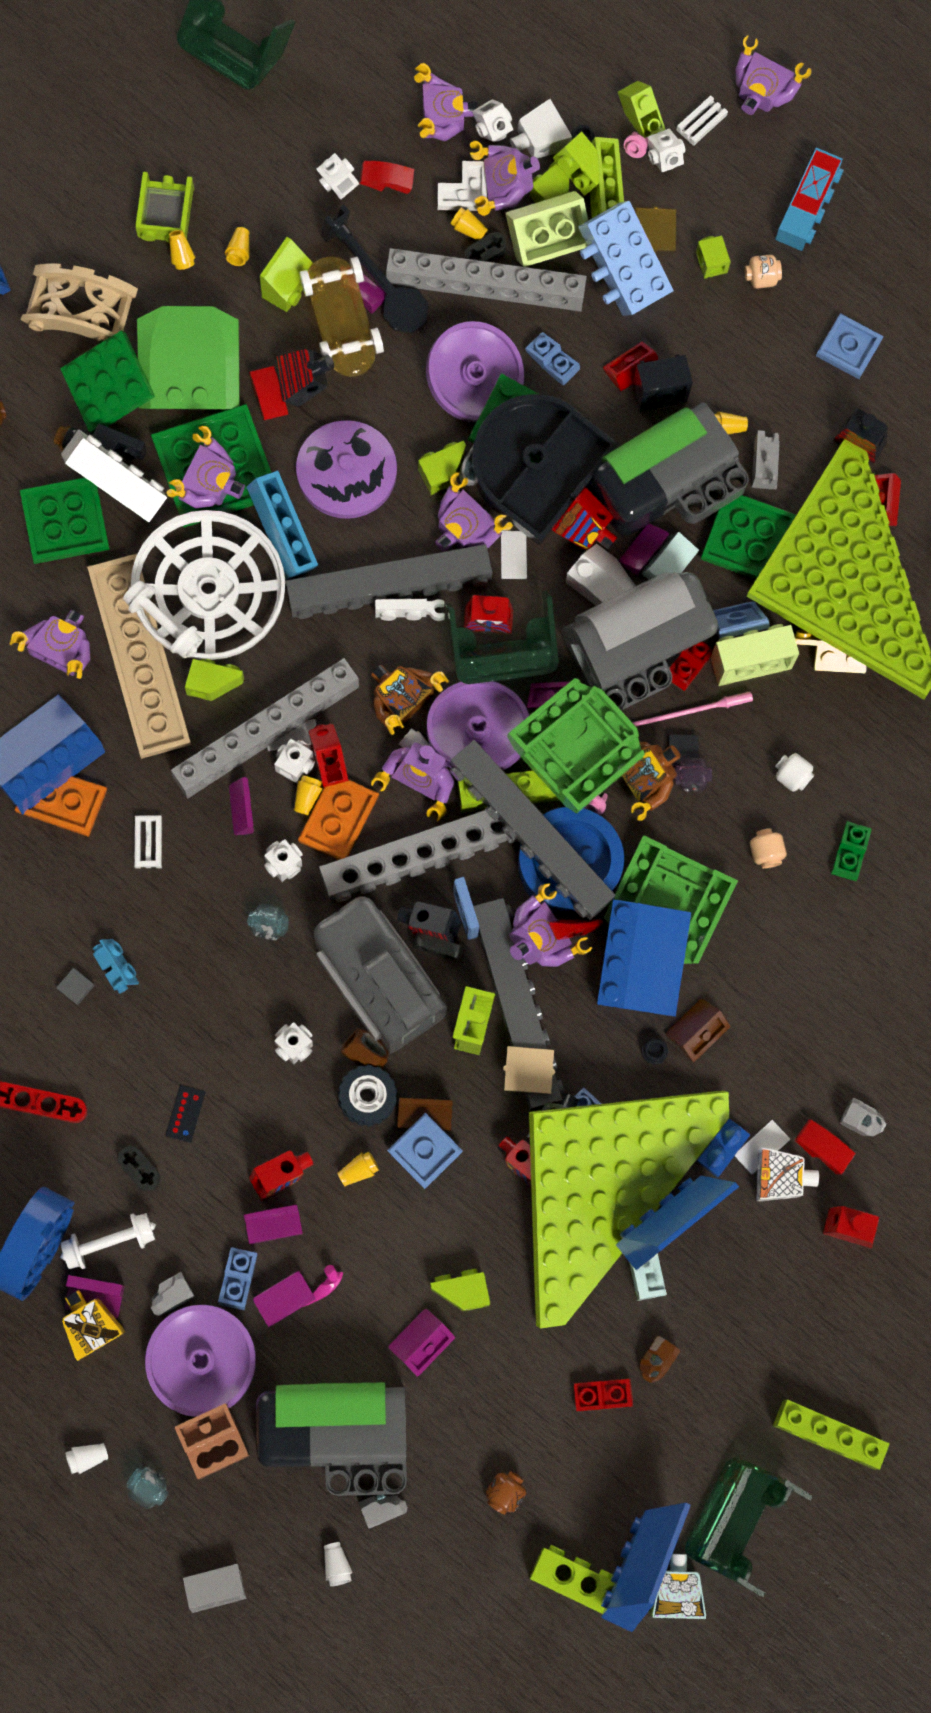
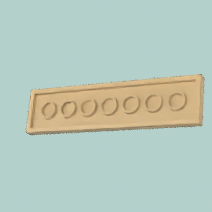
M137 554L87 568L142 759L189 746L191 742L163 645L156 641L145 629L137 612H129V606L123 600L124 595L129 590V587H131L132 569ZM141 571L140 581H143V582L145 583L144 577H143V574H142V571ZM143 608L149 622L157 631L156 620Z

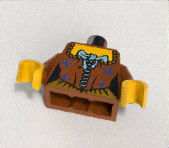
M382 665L378 666L371 674L379 683L374 690L375 698L373 700L376 717L388 728L391 735L395 734L393 730L395 726L398 729L400 727L404 728L403 725L433 697L434 689L431 686H434L438 692H441L443 688L440 683L444 681L448 683L449 680L442 672L431 673L411 667L405 669L399 666L392 673H389Z
M639 742L641 750H644V757L622 775L638 800L632 806L631 813L637 809L643 810V813L637 817L639 821L646 818L648 810L652 811L657 808L670 795L674 785L673 779L677 776V772L671 764L681 757L679 751L673 745L663 751L659 745Z

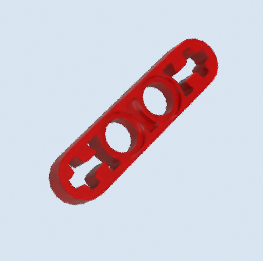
M0 1081L1 1092L10 1094L9 1089H14L10 1095V1104H6L7 1098L0 1096L1 1108L71 1123H79L87 1116V1106L79 1098ZM21 1092H26L30 1095V1102L26 1106H18L15 1101L16 1096ZM46 1098L56 1100V1107L51 1112L42 1110L41 1105ZM61 1100H66L64 1106L71 1108L74 1107L75 1103H78V1107L82 1110L81 1114L77 1113L75 1117H72L71 1112L62 1110L63 1115H58L62 1106Z

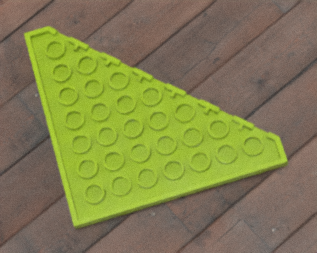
M844 439L749 590L747 597L918 697L925 699L931 690V651L926 635L923 634L919 622L921 619L915 601L912 600L909 591L910 585L905 570L902 569L899 560L900 554L895 538L892 537L888 526L889 520L885 507L880 501L879 488L868 463L867 451Z
M715 1091L529 1112L537 1327L541 1329L566 1325L622 1254L616 1246L623 1239L620 1234L630 1225L637 1228L642 1224L639 1218L650 1209L654 1212L660 1206L659 1202L670 1194L728 1121L729 1092Z

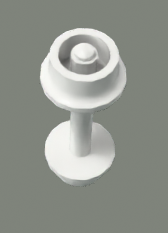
M138 581L129 587L123 600L129 606L128 610L130 613H134L143 607L176 639L170 649L172 653H178L181 657L187 658L192 653L197 652V648L202 643V638L196 633L197 628L192 626L183 632L149 599L155 592V587L147 586L143 581Z
M133 1213L130 1214L133 1227L79 1245L76 1235L72 1234L70 1239L61 1242L63 1253L60 1258L66 1261L69 1269L76 1267L85 1269L86 1265L83 1255L137 1237L139 1245L143 1249L147 1243L155 1240L153 1230L156 1224L150 1222L147 1213L141 1215Z

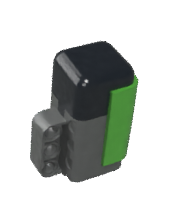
M702 402L692 409L683 408L602 458L603 463L594 470L590 492L613 516L610 523L615 531L620 535L628 536L660 518L673 508L677 509L686 522L695 524L739 498L746 489L749 477L739 462L737 447L709 406ZM736 479L742 486L735 487L730 483V480ZM716 492L720 495L721 499L714 500L709 496V493ZM695 505L700 511L693 513L688 509V506Z
M385 1382L276 1385V1390L264 1391L256 1401L257 1459L265 1467L325 1466L326 1488L331 1494L337 1496L400 1493L404 1490L407 1482L405 1387H386ZM367 1473L374 1478V1486L371 1489L364 1490L359 1486L358 1480L362 1474ZM398 1473L402 1477V1485L398 1489L388 1487L386 1478L389 1474ZM340 1474L345 1477L347 1483L343 1490L338 1491L331 1486V1479L334 1475Z

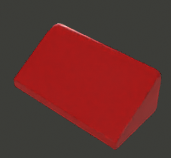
M642 341L605 365L603 370L620 391H623L632 385L637 364L640 361H644V363L656 361L658 356L656 351Z
M895 473L874 475L879 488L880 501L885 507L889 520L888 526H897L901 480Z
M580 917L549 922L556 940L584 936L603 924V921L600 919L589 920L588 918Z

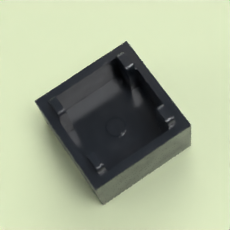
M676 354L672 358L646 363L640 361L637 364L632 386L639 412L687 403L693 381L686 355L680 356Z

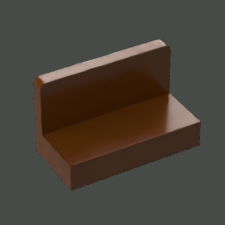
M700 999L665 1034L670 1040L680 1046L689 1060L695 1062L731 1026L718 1008L704 999Z
M399 1098L398 1129H409L426 1113L443 1131H451L453 1101Z

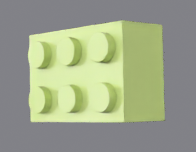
M576 191L506 212L515 257L523 267L587 247L578 226L587 222L588 217L584 198Z
M777 624L769 627L767 631L758 632V630H751L744 633L741 637L725 636L720 638L719 642H716L710 659L717 684L721 686L790 670L799 655L791 625L783 627V624Z

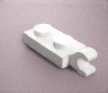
M427 599L375 600L376 618L381 617L382 620H395L396 617L419 620L422 617H426V614L436 621L445 619V613L435 612V608L444 607V600L441 599L427 601Z

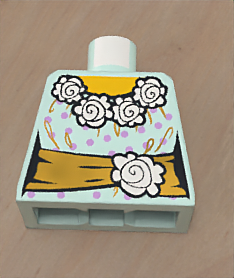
M672 1554L670 1571H666L654 1605L650 1610L651 1617L706 1619L700 1575L696 1571H687V1554Z

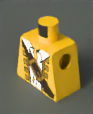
M80 1290L65 1298L72 1313L62 1318V1322L77 1361L126 1332L99 1298L86 1303Z

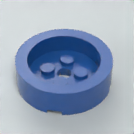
M567 807L554 809L543 814L607 887L614 892L623 871L624 851L621 840L613 826L599 814L584 808L577 814ZM520 849L518 871L523 887L530 897L538 895V889L542 884H550L544 890L546 896H549L553 891H557L555 881L551 877L548 879L544 877L537 868L539 866L537 861L533 857L531 859L527 858ZM558 891L553 899H544L540 902L541 904L545 902L551 912L556 914H578L573 908L574 902L569 897L564 898Z
M41 1187L34 1194L17 1219L0 1252L1 1291L20 1301L25 1300L31 1294L42 1278L39 1274L43 1272L47 1264L51 1263L63 1240L74 1210L71 1208L75 1204L74 1201L46 1187Z

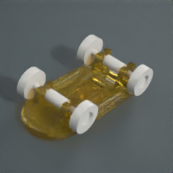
M338 257L321 258L311 265L308 272L307 270L299 272L305 296L310 295L323 341L319 343L322 357L329 355L333 359L334 370L339 374L348 377L359 376L371 368L376 354L384 352L378 328H370L358 283L364 281L358 257L350 258V264Z

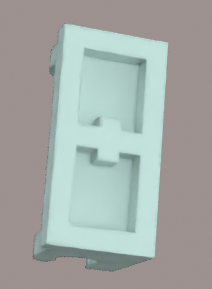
M679 532L670 535L641 572V575L650 580L663 573H682L699 549Z
M658 1253L638 1270H635L629 1262L637 1301L667 1295Z

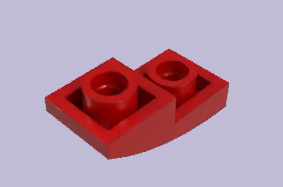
M363 161L359 184L381 192L385 187H389L409 194L412 190L414 169L389 162Z
M274 366L249 372L263 421L288 415L287 406L282 399L280 383Z
M700 642L682 651L669 668L672 674V683L685 691L710 659L714 649L704 642Z
M813 1120L807 1121L794 1140L811 1157H818L835 1174H842L856 1154L835 1135Z
M631 1379L574 1384L576 1412L633 1407Z

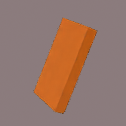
M72 776L59 788H55V791L46 798L41 799L38 804L26 810L23 814L89 837L107 792V787ZM16 807V808H15V812L21 814V812H20V811L18 810V808Z
M351 780L324 787L298 842L336 860L349 857L379 797V793Z

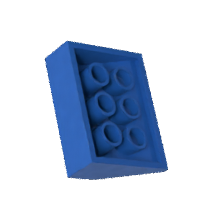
M58 694L0 738V788L23 815L26 810L31 809L41 799L46 798L55 791V788H59L70 777L75 776L104 754L105 750L101 741L87 724Z
M613 899L597 1004L676 1017L691 912Z
M700 1176L694 1182L689 1178L678 1187L681 1191L678 1195L674 1197L670 1193L659 1202L661 1208L658 1211L654 1212L650 1209L639 1218L642 1224L637 1228L630 1225L620 1234L623 1239L616 1246L635 1270H638L739 1186L736 1182Z
M681 1503L646 1510L640 1519L637 1517L634 1519L629 1533L633 1534L631 1542L626 1541L621 1551L620 1557L624 1558L621 1567L616 1566L610 1581L614 1583L611 1592L607 1590L602 1600L601 1606L605 1609L601 1618L630 1632L634 1631L654 1605L690 1509V1504Z

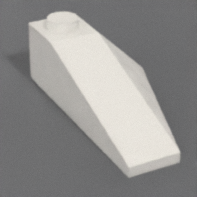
M598 544L594 545L578 559L566 577V583L596 606L635 587V584L619 561Z

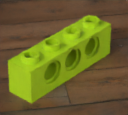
M595 137L592 141L593 146L598 150L599 184L590 191L592 218L618 203L624 202L618 139Z
M534 771L506 774L532 804L559 800ZM463 780L461 782L458 781L457 789L461 813L485 810L487 806L481 800L476 801L467 790L469 786Z
M790 1400L782 1401L773 1424L776 1428L874 1470H880L890 1444Z
M550 1545L549 1550L542 1547L529 1579L603 1614L605 1608L601 1606L607 1590L613 1589L614 1583L610 1581L613 1574L603 1569L598 1574L589 1569L590 1563L578 1557L575 1558L574 1562L564 1558L566 1552L553 1545ZM562 1564L570 1568V1576L564 1581L558 1580L555 1575L556 1568ZM590 1576L595 1580L596 1585L592 1592L585 1593L581 1589V1581L585 1577Z

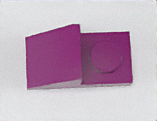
M570 682L531 683L527 708L536 711Z

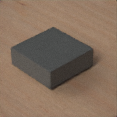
M73 968L56 988L78 1006L95 985Z

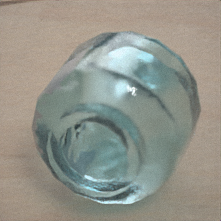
M260 904L256 907L255 911L250 912L248 926H251L254 936L277 940L287 932L289 917L285 915L282 908Z
M150 1467L137 1468L126 1483L128 1497L145 1509H150L155 1504L160 1506L169 1493L166 1491L167 1479Z

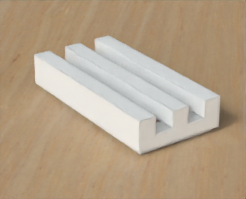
M709 96L677 126L676 130L694 146L727 116L728 111L725 108L722 109L721 104L715 103L714 98ZM709 107H711V108H710L703 116H701L692 126H690L687 130H685V129H686L695 119H697L706 109H708ZM715 112L718 114L695 136H691Z
M161 815L135 816V868H162ZM152 821H156V861H151ZM141 822H146V861H141Z

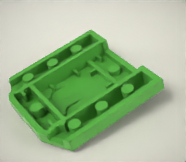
M162 306L137 319L138 360L155 395L153 399L139 408L233 409L240 406L239 319L213 306Z
M576 678L507 735L513 749L557 798L576 814L645 755L644 750H641L636 726L602 689L582 684Z
M643 835L615 893L614 900L691 912L684 964H698L738 880L715 869L712 870ZM611 901L604 916L608 924H610L613 901Z

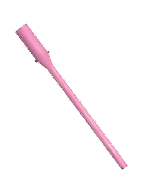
M751 691L728 697L724 696V698L714 703L632 723L635 726H640L715 707H726L728 709L730 706L751 702L753 697Z

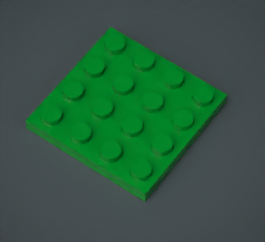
M247 404L151 435L170 489L176 491V488L170 485L169 482L176 479L182 482L199 446H204V442H196L193 439V434L196 433L203 438L204 434L199 429L201 426H206L210 429L211 437L225 449L232 459L236 473L234 481L245 485L240 499L227 494L221 505L214 504L210 507L194 508L181 501L179 496L173 497L179 516L189 512L204 510L232 513L253 506L254 504L247 486L256 478L272 473ZM201 522L190 523V524L184 525L183 528H186V527H189V526H192V525H195V524H198V523H201Z

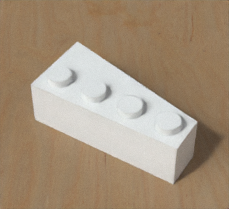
M78 429L61 453L65 464L150 522L167 498L163 492L164 487L153 479L149 482L142 476L144 473L132 464L129 467L122 462L123 458L111 449L110 451L106 450L101 446L102 443L91 435L87 436Z

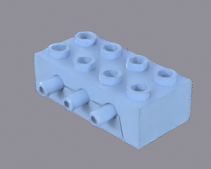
M630 201L618 203L578 226L587 244V247L580 250V255L583 259L593 256L599 269L591 273L592 279L597 282L604 278L610 292L602 296L603 301L609 304L615 300L622 316L633 315L674 291Z

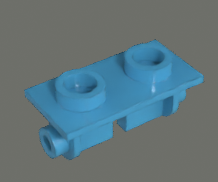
M101 939V944L93 948V956L102 970H106L110 966L112 967V970L105 975L113 989L117 990L120 994L128 989L127 985L139 984L135 977L136 971L125 960L119 943L113 939Z

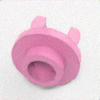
M633 132L624 141L626 153L633 158L643 157L648 150V138Z
M604 793L602 798L597 796L584 809L591 810L599 815L603 814L606 809L605 802L608 795Z

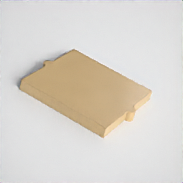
M508 1046L506 1065L503 1067V1070L506 1071L504 1091L551 1094L552 1075L555 1074L553 1069L554 1050Z

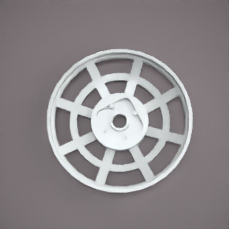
M204 510L189 512L162 524L143 543L133 565L131 586L140 581L143 564L151 549L156 546L166 557L157 571L155 584H145L155 587L154 595L156 596L159 609L183 632L188 627L182 625V623L191 614L204 619L205 632L196 631V633L202 640H205V653H192L189 656L190 658L215 660L240 654L257 644L274 626L284 601V570L279 554L272 542L260 529L249 521L222 511ZM212 521L233 525L247 532L251 537L242 547L229 540L212 537ZM201 522L202 537L187 540L174 549L163 539L169 532L181 526ZM259 543L266 550L273 563L277 580L261 582L258 567L249 555ZM212 545L226 548L234 552L235 555L228 563L213 558ZM202 546L203 558L188 564L180 556L181 553L191 548ZM243 561L251 571L254 582L239 583L235 569ZM171 563L181 571L178 585L163 584L165 573ZM207 582L213 583L216 590L211 594H205L201 590L203 584ZM277 590V599L268 622L261 628L251 619L259 607L262 592ZM254 593L252 604L246 614L234 606L239 594ZM163 595H179V599L184 607L176 615L172 616L165 604ZM143 607L136 611L140 621L150 635L170 650L173 644L165 639L170 633L164 627L156 631L146 617ZM229 614L237 621L235 625L228 629L215 632V618ZM243 627L254 635L251 640L237 648L218 653L215 651V639L231 636Z

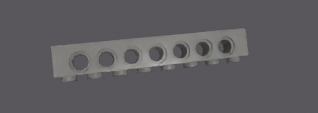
M391 248L386 270V278L392 285L574 311L582 310L587 277L584 275Z
M343 658L173 768L171 772L174 780L187 799L359 688V678L345 658Z
M482 811L320 866L319 869L329 900L342 902L351 898L353 893L361 891V894L369 893L375 890L377 885L383 883L392 885L401 880L400 877L409 874L411 877L423 874L426 868L435 866L436 869L442 868L450 864V860L456 858L465 860L474 856L476 851L484 849V852H488L498 848L499 843L505 841L515 843L518 840L516 838L510 839L504 831L501 833L494 832L491 829V825L501 822L498 818L493 820L486 811ZM470 831H475L479 833L480 839L470 841L466 834ZM450 839L455 842L456 846L451 850H447L442 846V842ZM421 848H428L432 854L427 858H421L417 851ZM402 856L407 860V863L399 867L394 865L392 861L395 857ZM376 864L382 868V872L378 875H372L368 872V868ZM347 873H354L358 879L354 883H346L343 877Z

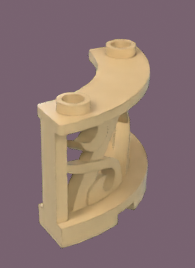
M61 264L35 265L33 275L37 276L27 312L21 317L22 321L29 324V328L35 331L61 330L94 339L98 344L117 332L124 330L132 298L136 297L138 288L110 275L108 279L94 275L95 270L73 266V270L62 269ZM62 285H70L69 288L63 290V287H61ZM79 286L85 287L87 297L95 307L80 314L72 315L62 304L60 298L72 295ZM95 290L102 292L101 295H98L102 302L93 296ZM120 301L118 312L116 313L112 307ZM41 310H49L47 314H41ZM105 313L115 318L112 332L99 326L102 322L110 326L108 318L104 315Z

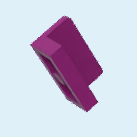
M297 1205L244 1215L249 1244L303 1234Z
M68 1275L66 1286L69 1288L67 1296L80 1290L86 1303L99 1298L116 1319L119 1317L125 1288L123 1285ZM66 1301L65 1309L72 1311Z
M424 1309L388 1348L418 1377L456 1337L429 1310Z

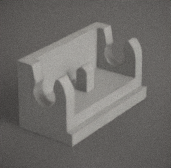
M758 430L756 434L753 452L752 488L777 489L780 442L778 433H774L773 437H765V431Z
M238 1564L183 1578L188 1606L192 1613L247 1599Z

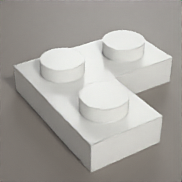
M462 161V183H438V210H459L462 207L465 210L477 211L478 207H482L476 206L475 199L479 196L487 198L484 161Z

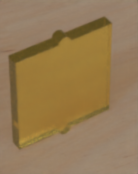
M654 207V209L636 208L635 213L654 252L658 250L675 251L676 210L658 209V207Z

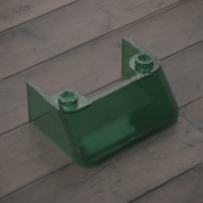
M189 0L177 33V41L180 47L242 88L250 90L257 87L282 57L296 21L291 19L273 27L271 35L265 37L260 46H258L222 22L225 15V7L221 0Z
M542 591L544 617L533 618L527 623L525 629L526 639L477 646L475 635L469 628H456L454 608L451 603H446L449 638L458 679L465 684H476L546 675L554 672L559 660L552 596L547 591Z
M731 1458L725 1464L686 1542L685 1552L695 1562L737 1585L764 1597L766 1592L748 1583L752 1573V1563L750 1559L742 1554L766 1505L772 1508L782 1507L788 1500L791 1492L811 1501L813 1496L785 1478L741 1458Z

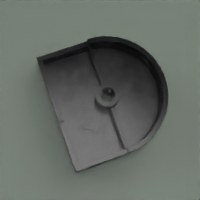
M522 395L496 407L481 424L472 452L473 478L479 493L486 503L499 515H507L505 519L508 522H512L517 529L540 546L573 501L592 481L595 468L603 463L602 458L617 449L618 443L574 410V407L567 402L548 395ZM531 457H539V463H532L530 461Z

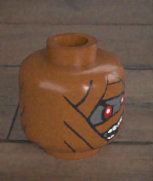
M512 1471L508 1475L505 1473L496 1474L486 1490V1496L489 1499L487 1503L504 1515L507 1512H515L527 1494L525 1487L522 1485L524 1479Z

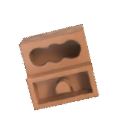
M226 1403L175 1426V1430L185 1453H187L197 1479H202L250 1456L240 1430Z

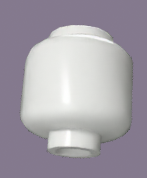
M797 753L792 754L789 758L784 755L775 766L778 769L776 779L790 791H797L798 789L802 791L814 777L812 764Z

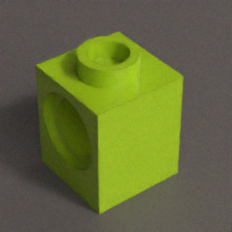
M708 236L698 241L696 255L704 279L728 273L731 261L723 237Z

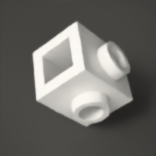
M492 99L472 111L477 122L475 125L476 130L482 138L497 142L507 136L506 134L513 130L510 123L512 117L509 111L504 108L503 103Z
M670 128L647 137L649 159L653 165L656 164L661 172L684 164V143L674 135Z
M335 153L316 169L322 176L319 180L328 192L332 189L340 200L359 185V182L351 173L354 171L352 165L346 158L341 161Z
M290 739L287 745L282 744L276 754L278 760L274 765L277 773L298 784L304 773L308 775L315 764L311 746L304 741L298 740L296 742Z
M283 840L281 843L276 841L266 849L267 853L264 855L266 864L264 866L272 877L277 876L283 882L287 878H293L300 872L302 867L300 857L303 854L294 843L289 845L286 840ZM284 854L288 856L285 861L279 860Z
M294 1022L290 1026L286 1024L275 1034L277 1037L275 1040L277 1047L275 1052L285 1062L288 1059L293 1064L298 1060L302 1062L311 1054L313 1043L310 1038L313 1035L302 1024L299 1027ZM293 1036L298 1038L296 1045L288 1043Z

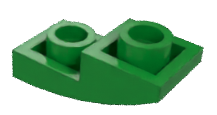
M849 821L846 822L831 874L857 881L863 857L867 850L871 828Z

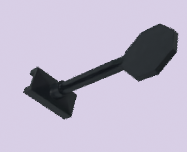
M343 204L340 207L338 217L333 220L329 216L325 218L321 237L327 243L336 236L340 242H344L355 257H358L361 265L386 294L383 318L394 331L414 333L427 322L428 302L417 289L393 287L351 235L352 232L346 226L350 211Z

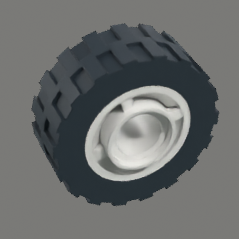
M372 1065L358 1066L357 1069L349 1071L342 1079L338 1091V1104L342 1114L347 1116L350 1122H355L359 1126L368 1125V1127L373 1126V1124L378 1125L384 1119H387L393 1111L397 1100V1088H395L394 1080L389 1077L390 1074L381 1070L382 1068L372 1067ZM363 1090H370L374 1093L375 1098L370 1102H366L361 1099L360 1093Z

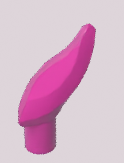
M333 1265L325 1267L324 1272L327 1279L313 1292L315 1300L307 1305L323 1299L335 1290L342 1279L343 1272H337Z

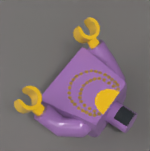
M748 35L743 40L745 50L740 54L735 73L736 85L740 88L739 97L745 100L742 110L749 115H753L757 108L768 112L773 107H779L790 102L801 87L802 79H806L811 75V69L808 68L807 72L801 75L800 69L804 63H799L794 73L756 52L752 56L751 52L758 46V40L756 38L753 47H748L746 45Z
M422 63L415 68L420 73L414 76L416 82L424 81L425 83L422 89L424 119L417 125L423 128L420 136L422 138H435L447 141L464 130V117H474L472 111L478 108L477 101L463 102L461 88L438 78L431 73L428 65Z
M471 142V148L479 149L476 153L470 152L474 160H480L484 155H488V158L484 159L488 199L485 196H479L475 199L476 206H482L477 208L478 213L486 216L493 208L496 211L516 207L524 195L533 188L532 173L540 169L538 159L534 156L529 158L527 155L520 153L516 148L488 145V148H483L480 142Z
M199 427L204 436L201 438L196 433L193 434V439L196 442H204V446H199L182 482L177 479L169 482L170 485L176 488V491L169 489L167 490V495L169 497L179 496L181 501L194 508L210 507L214 504L221 505L227 494L240 499L245 485L234 481L236 473L232 459L225 449L211 437V431L208 427Z
M460 472L455 473L450 479L452 486L448 487L441 500L437 517L439 519V530L443 535L435 543L443 552H447L453 545L458 549L486 544L487 548H489L502 535L501 531L510 530L513 524L508 522L503 527L502 521L507 515H499L494 519L464 490L460 492L459 488L465 487L468 484V478H464L460 485L457 483V477Z
M70 610L65 621L52 616L49 620H43L24 632H14L9 643L10 645L19 643L17 650L20 652L28 644L27 649L31 656L65 672L68 676H73L77 672L78 679L82 678V671L91 659L90 643L85 632L78 628L84 617L74 610Z
M415 742L411 748L403 747L394 750L383 765V772H378L375 775L371 785L373 786L377 780L381 781L383 787L380 791L382 792L389 784V775H392V778L433 800L436 799L437 802L428 809L427 817H430L435 810L438 813L437 821H439L446 814L444 803H447L454 785V780L447 769V759L436 753L431 746H423Z
M542 884L538 889V895H532L517 908L513 921L514 928L509 933V937L514 943L510 948L512 957L516 960L524 958L529 965L537 962L541 966L557 967L575 958V954L584 955L592 949V947L587 950L580 948V942L588 939L586 937L576 941L575 946L572 948L569 947L573 944L569 938L556 940L549 922L557 921V919L545 902L540 903L544 899H553L556 896L557 891H553L549 896L545 895L544 890L550 884Z

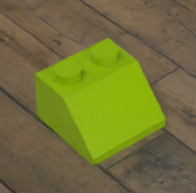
M286 237L260 275L262 298L285 312H288L291 306H296L301 298L303 288L299 272L307 270L310 279L315 277L313 262L288 237Z

